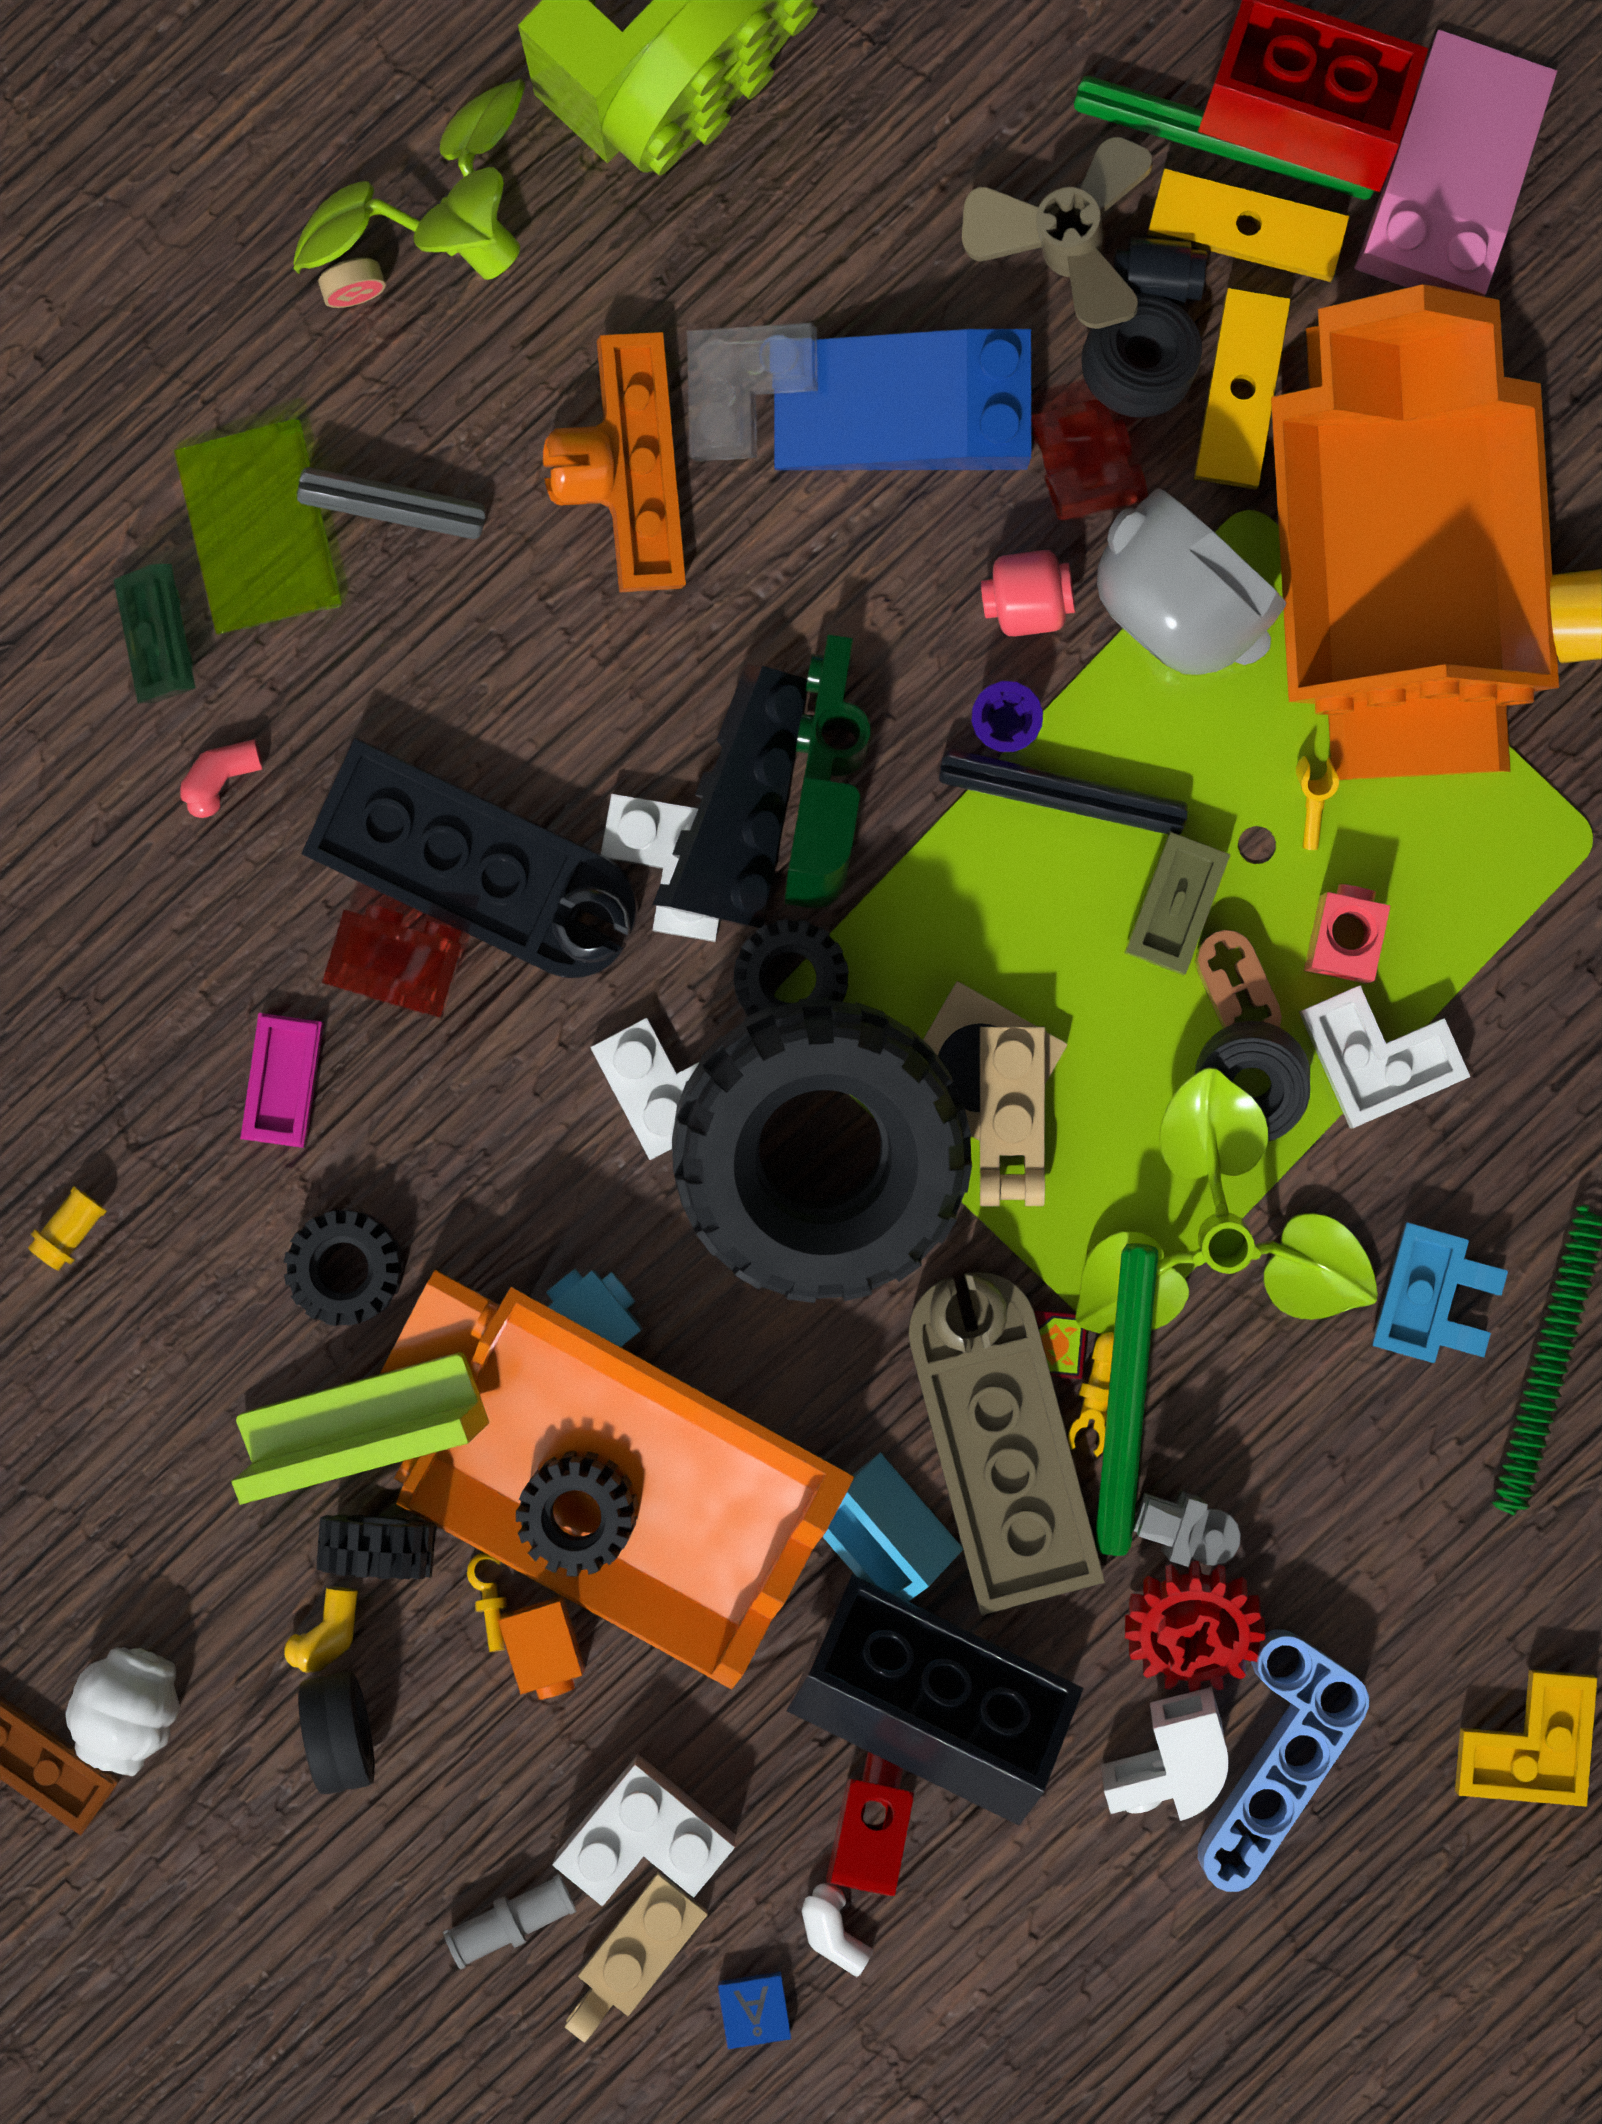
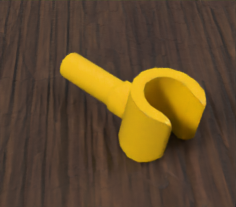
M1303 756L1296 766V776L1306 796L1304 849L1318 850L1322 809H1324L1325 800L1332 797L1339 786V777L1330 758H1327V771L1325 775L1318 780H1309L1310 764L1306 756Z

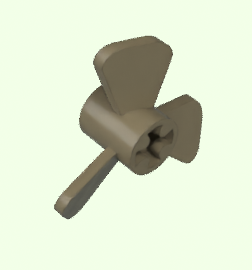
M1114 137L1104 141L1094 155L1081 188L1065 187L1057 189L1048 194L1042 200L1039 207L990 188L978 187L972 190L965 199L963 210L962 242L967 255L973 260L981 262L1042 247L1047 265L1055 273L1070 277L1076 317L1083 325L1099 329L1131 320L1138 312L1137 296L1104 258L1106 245L1101 215L1150 174L1153 167L1150 151L1121 137ZM1070 224H1078V228L1087 232L1081 237L1074 228H1069L1064 232L1062 241L1056 239L1064 231L1063 227Z

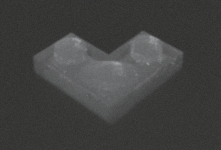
M812 323L687 331L690 458L694 461L757 458L756 395L818 391L817 328Z

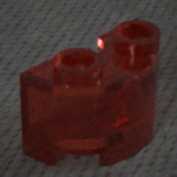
M1098 399L1031 416L1034 441L1038 443L1047 475L1043 476L1058 520L1084 518L1137 504L1148 497L1147 486L1140 464L1129 466L1126 457L1132 456V451L1123 419L1112 421L1108 407Z
M367 904L364 915L344 909L322 983L399 1007L443 1018L464 948V944L460 943L463 931L431 921H426L423 932L401 926L404 914L372 904Z

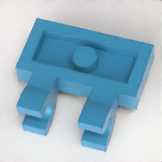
M1405 1223L1371 1346L1435 1363L1440 1345L1484 1357L1491 1333L1448 1321L1447 1318L1457 1284L1502 1296L1508 1271L1464 1259L1469 1243L1467 1239Z

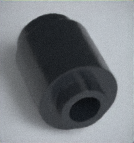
M1130 236L1127 249L1116 248L1113 268L1135 294H1152L1168 299L1177 305L1184 306L1186 300L1201 301L1206 271V249L1191 248V241Z

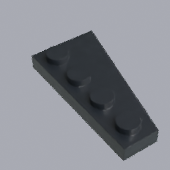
M745 665L717 737V741L722 749L716 765L710 772L704 771L695 793L702 801L690 831L681 830L672 855L679 860L669 885L660 884L652 905L745 927L761 928L764 926L806 696V678L766 666Z

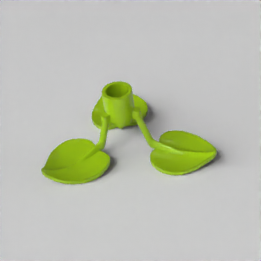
M522 78L483 92L469 101L451 119L440 141V153L447 160L458 158V166L464 178L421 221L380 199L372 200L375 189L367 181L348 185L325 200L307 222L296 247L293 269L300 274L302 268L311 269L319 267L340 257L360 238L368 225L370 216L380 214L414 231V243L421 251L447 252L450 256L459 253L485 280L493 279L507 270L519 254L520 243L497 220L498 207L503 192V177L494 167L474 171L473 161L476 154L487 152L493 148L511 125L526 84Z
M1208 1067L1190 1077L1174 1094L1164 1113L1159 1136L1164 1161L1175 1176L1180 1179L1193 1180L1209 1175L1215 1214L1208 1217L1199 1229L1198 1244L1200 1248L1196 1251H1176L1164 1257L1160 1243L1153 1236L1145 1232L1123 1230L1110 1234L1095 1245L1087 1257L1082 1271L1075 1317L1078 1326L1083 1329L1100 1334L1114 1332L1121 1253L1126 1244L1130 1243L1147 1244L1156 1247L1158 1250L1151 1331L1172 1321L1182 1311L1189 1297V1288L1185 1278L1179 1271L1173 1268V1266L1179 1263H1194L1197 1266H1201L1207 1262L1217 1272L1232 1274L1243 1270L1252 1259L1257 1260L1261 1255L1267 1253L1275 1254L1264 1268L1263 1281L1265 1289L1277 1308L1292 1317L1300 1319L1327 1318L1353 1308L1369 1306L1376 1303L1378 1293L1375 1275L1366 1252L1352 1232L1336 1219L1319 1213L1298 1214L1292 1217L1284 1226L1281 1244L1274 1241L1254 1244L1253 1237L1246 1223L1239 1216L1229 1213L1220 1173L1238 1176L1255 1167L1266 1151L1268 1127L1266 1118L1253 1097L1228 1079L1217 1068Z

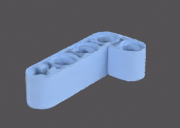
M1271 1630L1266 1632L1265 1640L1260 1641L1257 1662L1251 1661L1255 1674L1272 1691L1291 1704L1203 1834L1198 1845V1860L1204 1873L1217 1888L1226 1892H1239L1250 1887L1257 1880L1364 1720L1369 1709V1695L1366 1687L1354 1674L1298 1635L1287 1630ZM1282 1645L1295 1647L1299 1654V1663L1296 1670L1286 1677L1270 1675L1267 1669V1660L1270 1653ZM1334 1682L1348 1683L1352 1690V1699L1349 1705L1338 1713L1323 1711L1321 1706L1323 1690ZM1299 1735L1313 1737L1316 1742L1314 1758L1303 1766L1288 1764L1285 1760L1287 1744ZM1263 1789H1273L1279 1792L1281 1805L1272 1817L1257 1819L1250 1815L1249 1803L1256 1792ZM1237 1819H1240L1253 1834L1260 1836V1839L1254 1843L1246 1833L1237 1848L1238 1853L1243 1859L1242 1863L1238 1867L1227 1864L1220 1871L1221 1864L1215 1854L1220 1848L1231 1852L1242 1838V1834L1233 1824Z

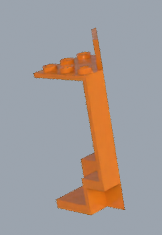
M1421 284L1318 309L1319 326L1306 328L1309 389L1271 397L1283 599L1287 602L1283 611L1289 702L1315 704V714L1328 715L1331 761L1339 780L1511 772L1507 706L1533 703L1534 692L1559 688L1558 659L1550 607L1552 559L1541 383L1504 377L1500 300Z

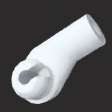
M819 1884L814 1888L812 1896L805 1898L802 1907L808 1942L816 1952L858 1977L870 1960L874 1949L844 1931L840 1910L846 1904L844 1893L832 1884Z

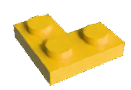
M1529 1670L1524 1733L1460 1728L1455 1792L1459 1796L1587 1807L1597 1678L1586 1674Z

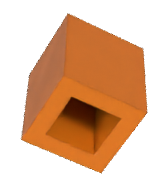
M561 1595L503 1613L498 1622L520 1695L536 1690L538 1699L542 1700L575 1689L573 1678L583 1675L585 1664L564 1597Z

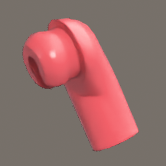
M256 739L210 749L199 755L181 782L180 797L182 801L187 803V809L191 815L198 818H206L214 815L220 809V796L218 793L227 778L263 770L261 753Z

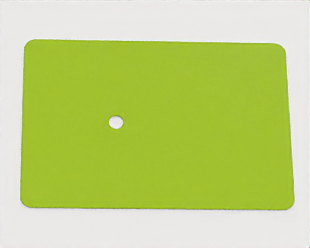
M1245 510L1232 515L1215 533L1283 598L1279 526L1267 515L1254 510ZM1284 611L1281 612L1273 625L1267 630L1271 637L1270 649L1262 658L1247 665L1234 662L1217 672L1201 675L1182 674L1167 667L1127 631L1122 629L1043 711L1042 727L1037 738L1026 748L1015 752H1004L998 758V760L1176 799L1188 804L1187 821L1184 831L1180 836L1228 853L1230 857L1185 975L1124 953L1168 834L973 790H967L829 934L840 945L845 961L848 964L849 985L843 1002L853 1004L858 1002L881 1010L886 1015L908 1026L922 1040L956 981L1033 1025L1045 1027L1047 1033L1068 1044L1045 1083L1044 1206H1025L1024 1200H1000L999 1206H980V1141L972 1136V1169L968 1193L964 1194L962 1203L1075 1312L1079 1300L1083 1267L1092 1249L1103 1238L1123 1230L1141 1231L1153 1236L1160 1243L1164 1257L1176 1251H1196L1200 1248L1198 1233L1202 1223L1208 1217L1215 1214L1209 1175L1193 1180L1180 1179L1175 1176L1164 1161L1159 1141L1160 1126L1168 1104L1177 1090L1190 1077L1195 1075L1197 1059L1204 1045L1212 1036L1223 1029L1197 972L1195 963L1197 949L1204 939L1215 932L1223 930L1238 932L1248 939L1255 950L1278 1001L1282 1015L1280 1028L1288 1032L1301 1045L1310 1066V1099L1306 1111L1299 1122L1285 1135L1269 1141L1265 1153L1250 1171L1238 1176L1220 1173L1228 1211L1243 1219L1343 1114L1299 1012L1354 987L1361 986L1386 1043L1428 1025L1582 864L1592 848L1593 833L1586 818L1509 746L1511 772L1339 780L1336 793L1325 800L1324 809H1322L1318 850L1304 849L1306 796L1296 776V766L1298 761L1303 756H1306L1310 764L1309 780H1318L1325 775L1327 771V758L1331 759L1328 715L1315 714V704L1289 702ZM1254 826L1263 827L1270 831L1276 844L1273 856L1261 864H1253L1246 861L1238 849V841L1241 834L1246 829ZM1339 884L1373 890L1376 892L1374 902L1390 905L1375 981L1367 984L1304 971L1319 896L1327 892L1337 894ZM1340 915L1335 920L1332 933L1337 944L1348 950L1357 949L1364 937V930L1358 919L1351 915ZM1223 942L1214 944L1216 955L1208 960L1211 970L1214 972L1223 969L1232 987L1241 984L1234 969V964L1242 959L1239 949L1227 950ZM807 958L778 987L774 994L775 998L783 1002L795 1003L799 1002V999L807 998L812 993L816 983V973L813 965ZM1244 990L1235 993L1242 1007V1014L1234 1018L1235 1023L1262 1021L1268 1017L1264 1006L1253 1008ZM1253 1067L1241 1070L1233 1081L1252 1097L1264 1094L1271 1085V1080L1267 1073ZM850 1095L860 1106H862L874 1118V1116L862 1102H860L858 1099ZM999 1155L1000 1174H1024V1155ZM1179 1263L1173 1266L1184 1278L1197 1267L1194 1263Z

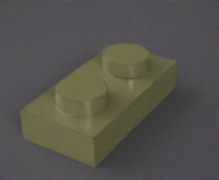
M1170 832L1124 953L1185 975L1230 854Z

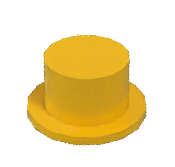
M1602 569L1552 575L1550 582V607L1553 636L1559 662L1563 664L1602 659Z

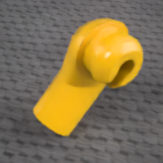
M326 1587L322 1623L306 1634H293L285 1644L284 1655L286 1661L292 1667L299 1668L302 1672L306 1673L321 1671L349 1649L353 1640L358 1590L345 1587Z

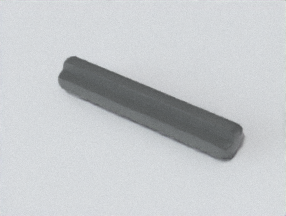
M311 467L304 468L301 472L297 490V500L301 504L469 539L480 537L486 516V508L479 502Z

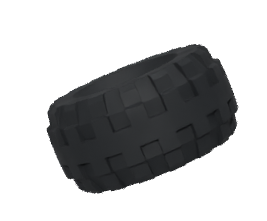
M827 997L799 999V1002L775 1008L769 1006L745 1017L744 1022L725 1036H720L701 1056V1061L690 1079L685 1083L676 1109L672 1134L673 1172L681 1204L696 1235L712 1256L715 1255L733 1271L735 1276L757 1289L763 1287L784 1294L786 1299L815 1303L816 1299L843 1297L844 1301L872 1295L871 1290L894 1279L900 1282L922 1266L921 1260L938 1242L941 1244L944 1242L957 1221L956 1215L965 1193H968L972 1169L971 1132L963 1100L949 1071L933 1049L908 1026L886 1015L881 1010L858 1002L853 1004L833 1001ZM817 1090L839 1091L852 1095L862 1102L877 1122L881 1145L879 1159L868 1177L856 1188L836 1198L818 1201L804 1200L780 1191L766 1175L760 1160V1137L766 1121L778 1107L797 1095Z

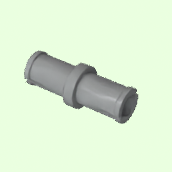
M557 1874L553 1876V1879L509 1901L505 1895L494 1900L495 1908L452 1929L443 1931V1935L456 1964L461 1970L467 1964L509 1943H512L514 1948L526 1943L525 1935L577 1911L561 1876Z

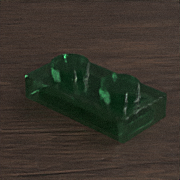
M150 564L114 579L137 703H156L196 689L192 671L193 661L187 646L180 610V595L175 585L172 564Z

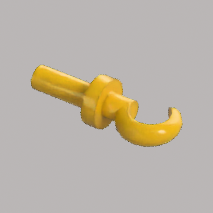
M483 1552L470 1560L467 1566V1577L470 1584L482 1593V1600L475 1602L476 1612H484L489 1652L505 1650L498 1619L501 1616L500 1609L507 1608L506 1597L498 1598L496 1583H483L476 1578L474 1569L480 1561L488 1559L496 1562L498 1565L501 1564L500 1561Z

